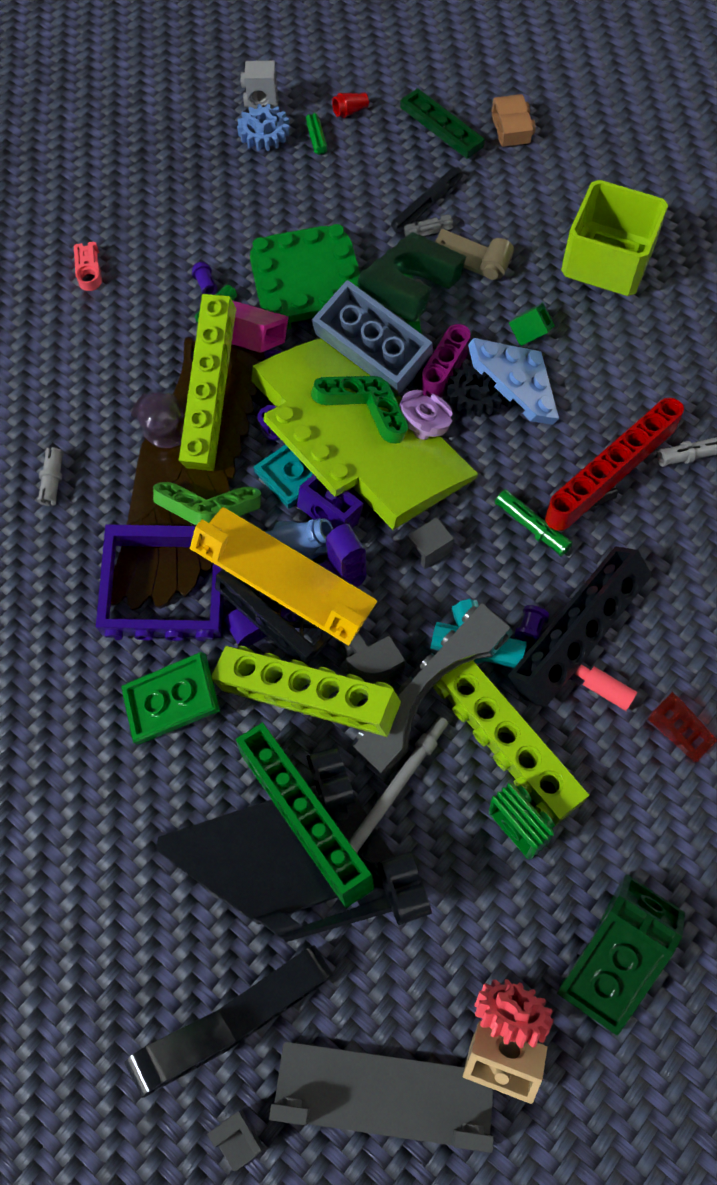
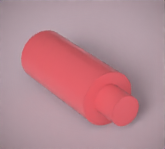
M581 664L575 673L576 676L585 680L582 684L583 686L624 711H627L638 693L595 666L590 670Z

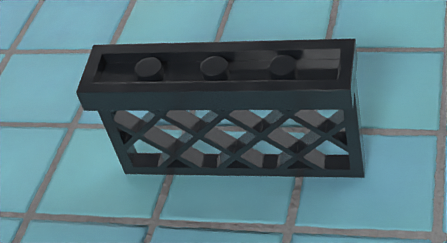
M224 569L216 575L215 589L292 660H298L308 665L312 657L333 638L332 635L325 634V631L321 629V639L314 645L311 644L304 637V628L320 629L319 627L310 622L303 621L301 616H299V621H286L281 616V608H286L276 601H264L259 596L258 590L255 589L253 591L251 589L253 587Z

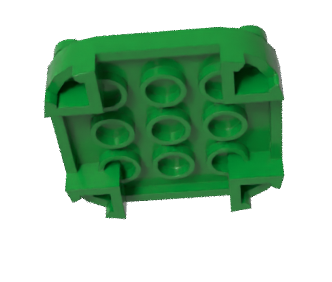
M339 224L274 234L264 238L259 237L252 243L250 262L260 308L288 316L287 329H291V322L313 319L346 280L362 290V279L352 241L348 234L344 232V228Z

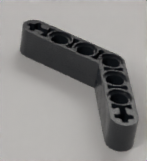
M313 945L219 1010L140 1049L124 1062L140 1095L144 1098L224 1054L333 977V973L317 947Z

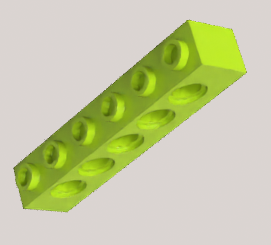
M202 294L179 455V461L188 469L214 471L236 315V307L230 296Z
M225 646L212 673V680L221 691L385 737L389 735L401 704L394 688L386 683H368L353 674H347L346 677L337 675L334 671L325 667H319L318 669L310 668L298 660H291V662L283 661L271 653H264V655L256 654L244 646H238V648ZM282 677L278 682L274 683L277 678ZM310 684L307 689L301 691L305 685ZM339 691L335 697L329 698L333 692ZM368 699L364 705L357 706L361 700Z
M474 661L458 666L433 685L441 698L445 699L447 697L454 706L452 709L458 719L463 723L467 721L474 729L473 735L483 747L487 745L495 754L493 759L503 771L508 770L515 778V786L521 785L529 793L532 800L537 804L535 806L538 813L544 811L552 819L555 826L587 800L589 794ZM468 686L473 690V693L463 695L457 688ZM487 709L492 712L494 717L483 719L478 715L477 711ZM508 733L513 737L514 742L509 744L503 743L498 738V734ZM519 758H531L535 767H523L519 762ZM543 781L551 782L555 786L556 792L553 794L545 793L541 789L540 783Z

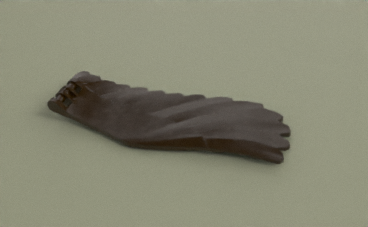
M192 337L185 338L183 366L176 388L140 448L127 525L196 526L154 503L153 486L160 482L175 483L206 500L230 491L228 479L233 480L236 474L235 458H239L242 453L241 437H248L249 423L247 415H253L254 413L252 397L257 396L258 392L257 386L251 381L252 367L259 363L258 361L265 359L264 352L260 353L231 344L214 471L188 469L179 461L195 339ZM121 546L114 568L111 606L118 605L127 597L128 606L131 610L141 608L149 597H152L155 606L161 609L168 606L176 592L187 597L196 587L201 571L210 572L213 563L192 551L190 547Z

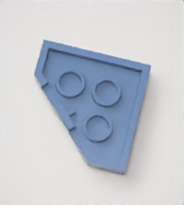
M478 338L471 340L468 346L473 367L481 375L486 372L496 382L494 387L509 401L514 399L525 410L522 413L532 422L553 425L559 419L541 351Z

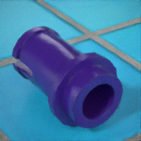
M198 262L192 268V276L198 281L202 294L214 295L218 291V287L211 275L212 269L205 262Z

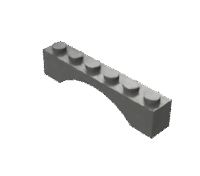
M483 603L477 608L475 606L471 607L463 616L462 621L464 623L456 632L451 630L441 641L442 648L435 655L431 653L423 660L420 665L422 670L414 679L412 677L408 678L400 686L398 698L401 704L388 737L363 730L356 736L358 741L353 747L380 773L388 774L408 752L409 734L414 716L421 701L431 687L445 674L460 665L476 659L492 657L514 633L510 626Z

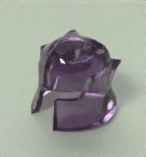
M156 392L149 395L143 394L135 403L131 416L138 420L145 438L153 445L161 448H172L181 444L186 410L180 407L178 399L170 393Z

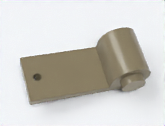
M441 229L430 254L485 276L488 279L498 280L504 276L514 254V247L511 242L503 238L493 239L489 247Z

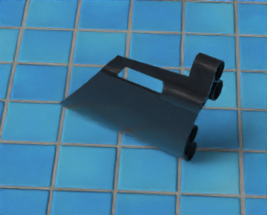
M336 746L306 756L315 785L310 786V789L347 841H349L367 814L352 790L339 749ZM272 800L161 835L157 840L155 850L235 910L256 924H263L277 937L286 942L389 912H393L398 925L432 914L426 891L420 881L411 852L394 856L377 829L374 828L357 852V855L372 874L374 890L357 901L360 905L359 907L301 926L288 914L338 898V896Z

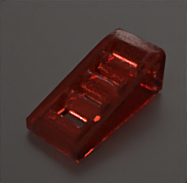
M673 692L648 717V720L695 763L717 742L714 735ZM671 710L675 714L668 720L665 714ZM680 718L684 723L676 729L673 724ZM690 727L694 732L685 739L682 734ZM700 736L704 741L694 749L691 744Z

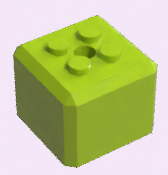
M597 180L591 182L569 231L561 268L564 276L625 296L636 294L661 230L668 208L666 201L663 198L606 181Z

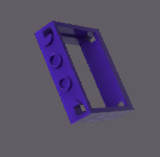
M105 524L96 628L102 636L114 638L115 640H121L123 636H135V639L144 641L153 640V637H165L166 640L182 641L184 637H196V640L206 642V639L222 638L224 596L215 589L216 575L222 568L214 563L210 621L110 619L116 546L190 547L196 526Z

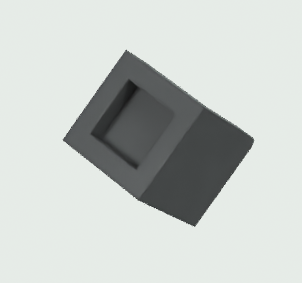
M437 517L409 534V540L422 555L421 565L424 569L450 554L453 550L454 538Z
M243 1110L237 1111L207 1134L213 1146H219L233 1171L239 1170L265 1150Z

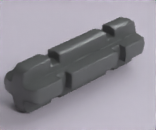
M450 214L440 216V219L434 217L418 221L417 225L415 223L406 224L404 226L405 237L407 240L417 238V235L423 237L439 233L440 229L451 230L453 228V219Z

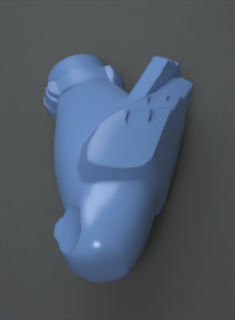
M325 518L311 519L308 522L301 523L279 521L276 522L273 530L266 531V533L313 560L320 555L327 554L326 537L333 530V527Z

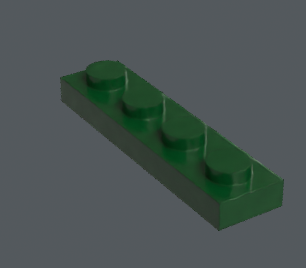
M417 88L400 100L401 109L466 159L484 147L485 139L420 89Z

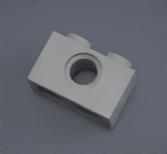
M275 60L245 61V72H241V87L246 88V92L243 93L245 108L252 107L257 109L258 104H261L262 107L270 104L271 109L279 107Z

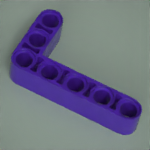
M342 524L334 528L327 535L328 561L320 564V566L353 586L358 587L366 579V550L350 525ZM265 594L260 596L264 601H274ZM281 608V616L286 621H296L299 619V615L288 608ZM238 609L228 614L224 620L238 646L247 647L266 637Z

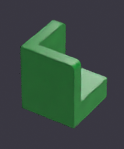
M543 302L515 316L508 322L521 346L547 334L555 326Z

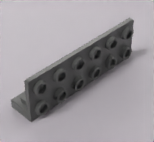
M285 1042L282 1049L275 1103L271 1104L269 1120L391 1136L492 1153L494 1136L490 1135L493 1089L463 1078L465 1067Z

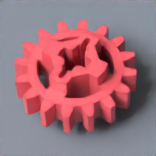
M496 979L492 981L491 986L485 983L482 990L479 991L475 1002V1007H477L475 1016L482 1018L481 1027H490L492 1029L491 1036L493 1038L498 1035L504 1037V1044L507 1045L511 1041L516 1042L519 1048H523L524 1043L527 1042L534 1048L538 1041L544 1043L554 1020L551 1018L552 1009L544 1007L546 1003L545 998H537L534 996L536 992L534 989L526 991L523 989V983L511 984L509 979H505L503 985Z

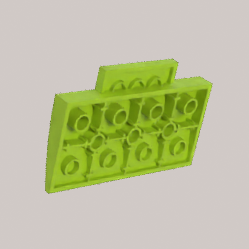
M321 338L276 354L252 367L251 381L277 406L264 413V422L334 497L353 488L392 530L475 480L478 476V473L441 436H429L427 440L417 438L413 431L408 428L401 443H390L380 435L367 404L321 405L315 402L311 397V390L317 378L370 376ZM344 388L351 393H356L353 389ZM394 394L399 405L402 398ZM379 407L383 411L391 412L385 407Z

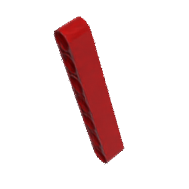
M664 398L560 488L550 499L545 517L546 524L554 530L562 531L577 521L676 431L684 412L683 404L675 398Z

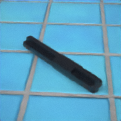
M452 167L391 222L393 231L395 233H402L406 224L416 221L463 178L461 169L459 167Z

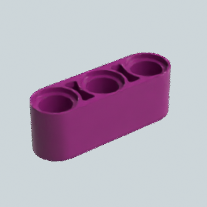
M454 324L450 326L439 342L422 372L421 391H424L423 395L431 397L432 394H435L441 398L448 388L449 376H453L455 368L460 369L469 352L468 344L470 343L471 333L465 325Z

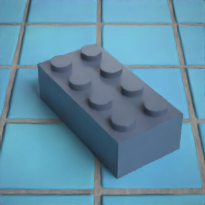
M348 280L345 281L312 319L317 336L370 376L383 378L397 396L403 392L433 354L432 341Z

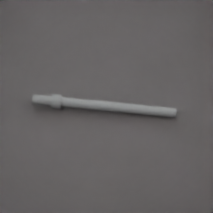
M439 716L426 734L423 733L415 743L416 748L348 841L356 853L425 756L431 755L438 745L436 741L449 724L445 718Z

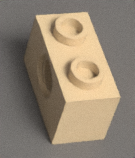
M479 1021L470 1044L463 1078L533 1104L543 1079L548 1046L537 1043L536 1047L533 1048L525 1042L523 1048H519L516 1042L510 1041L508 1045L504 1044V1037L498 1035L493 1038L491 1036L492 1029L490 1027L482 1028L480 1025L481 1021Z

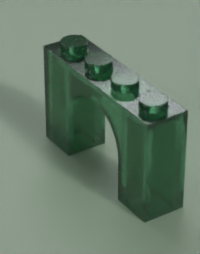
M412 232L404 239H401L392 249H388L386 254L376 259L370 267L362 270L358 278L359 289L392 313L414 323L426 312L432 288L404 274L423 277L450 289L461 279L467 256Z

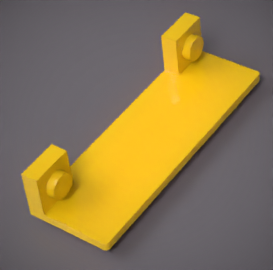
M224 507L219 510L209 523L201 519L195 527L190 545L192 551L348 646L377 603L375 598Z

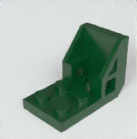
M625 874L601 916L594 935L558 988L557 994L618 1036L673 956L683 936L685 912Z

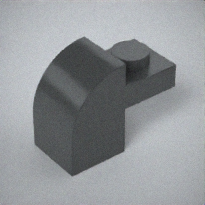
M359 632L349 646L340 641L343 650L348 656L346 658L347 670L350 674L362 678L365 682L372 684L385 682L404 672L405 660L390 636L369 647Z

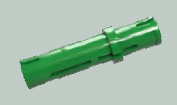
M507 489L497 496L495 504L535 535L534 539L538 542L543 541L560 557L565 555L571 548L573 543L571 540L557 530L550 528L544 519L513 496Z

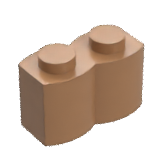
M522 94L494 97L492 118L497 128L501 146L531 143L536 126L534 119L530 118L529 102H525Z

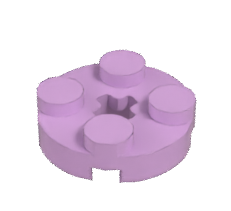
M412 390L403 395L399 404L408 428L413 431L417 438L427 440L429 436L437 437L445 434L452 423L451 416L453 413L451 407L435 394L428 397L422 395L424 391Z

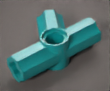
M466 599L452 606V613L457 626L436 622L430 649L439 651L442 648L441 641L451 630L456 632L464 623L462 621L463 616L471 607L475 606L477 608L479 606L477 600ZM509 638L492 657L473 661L475 663L486 661L514 668L524 657L526 642Z

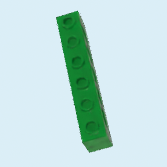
M262 722L236 738L235 740L242 758L344 907L347 909L373 891L372 874L265 724Z

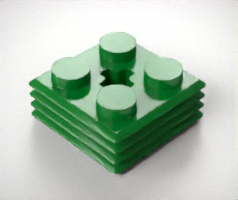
M508 783L507 787H503L501 792L498 791L496 796H492L488 814L527 859L532 860L534 855H537L539 851L548 846L554 836L553 828L555 824L544 811L538 813L530 804L532 801L531 796L521 785L515 787L512 783Z

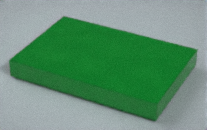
M203 652L194 654L121 686L133 743L138 745L220 711L207 656Z

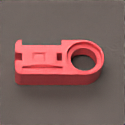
M88 242L86 246H83L82 243L74 245L76 278L80 288L85 291L96 290L102 283L101 269L98 263L99 250L96 242ZM88 274L95 275V278L91 281L82 280Z

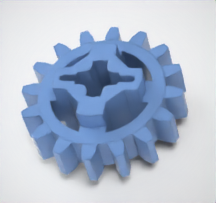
M258 104L257 109L249 107V113L242 112V118L237 120L238 136L241 137V142L247 143L248 148L256 146L257 151H260L262 147L269 151L272 145L278 148V142L285 143V136L290 135L289 118H286L285 111L280 112L278 106L274 109H271L270 104H267L266 107Z

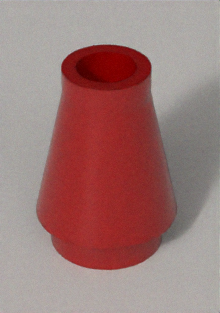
M365 92L338 93L332 99L334 114L342 118H346L369 106V98Z

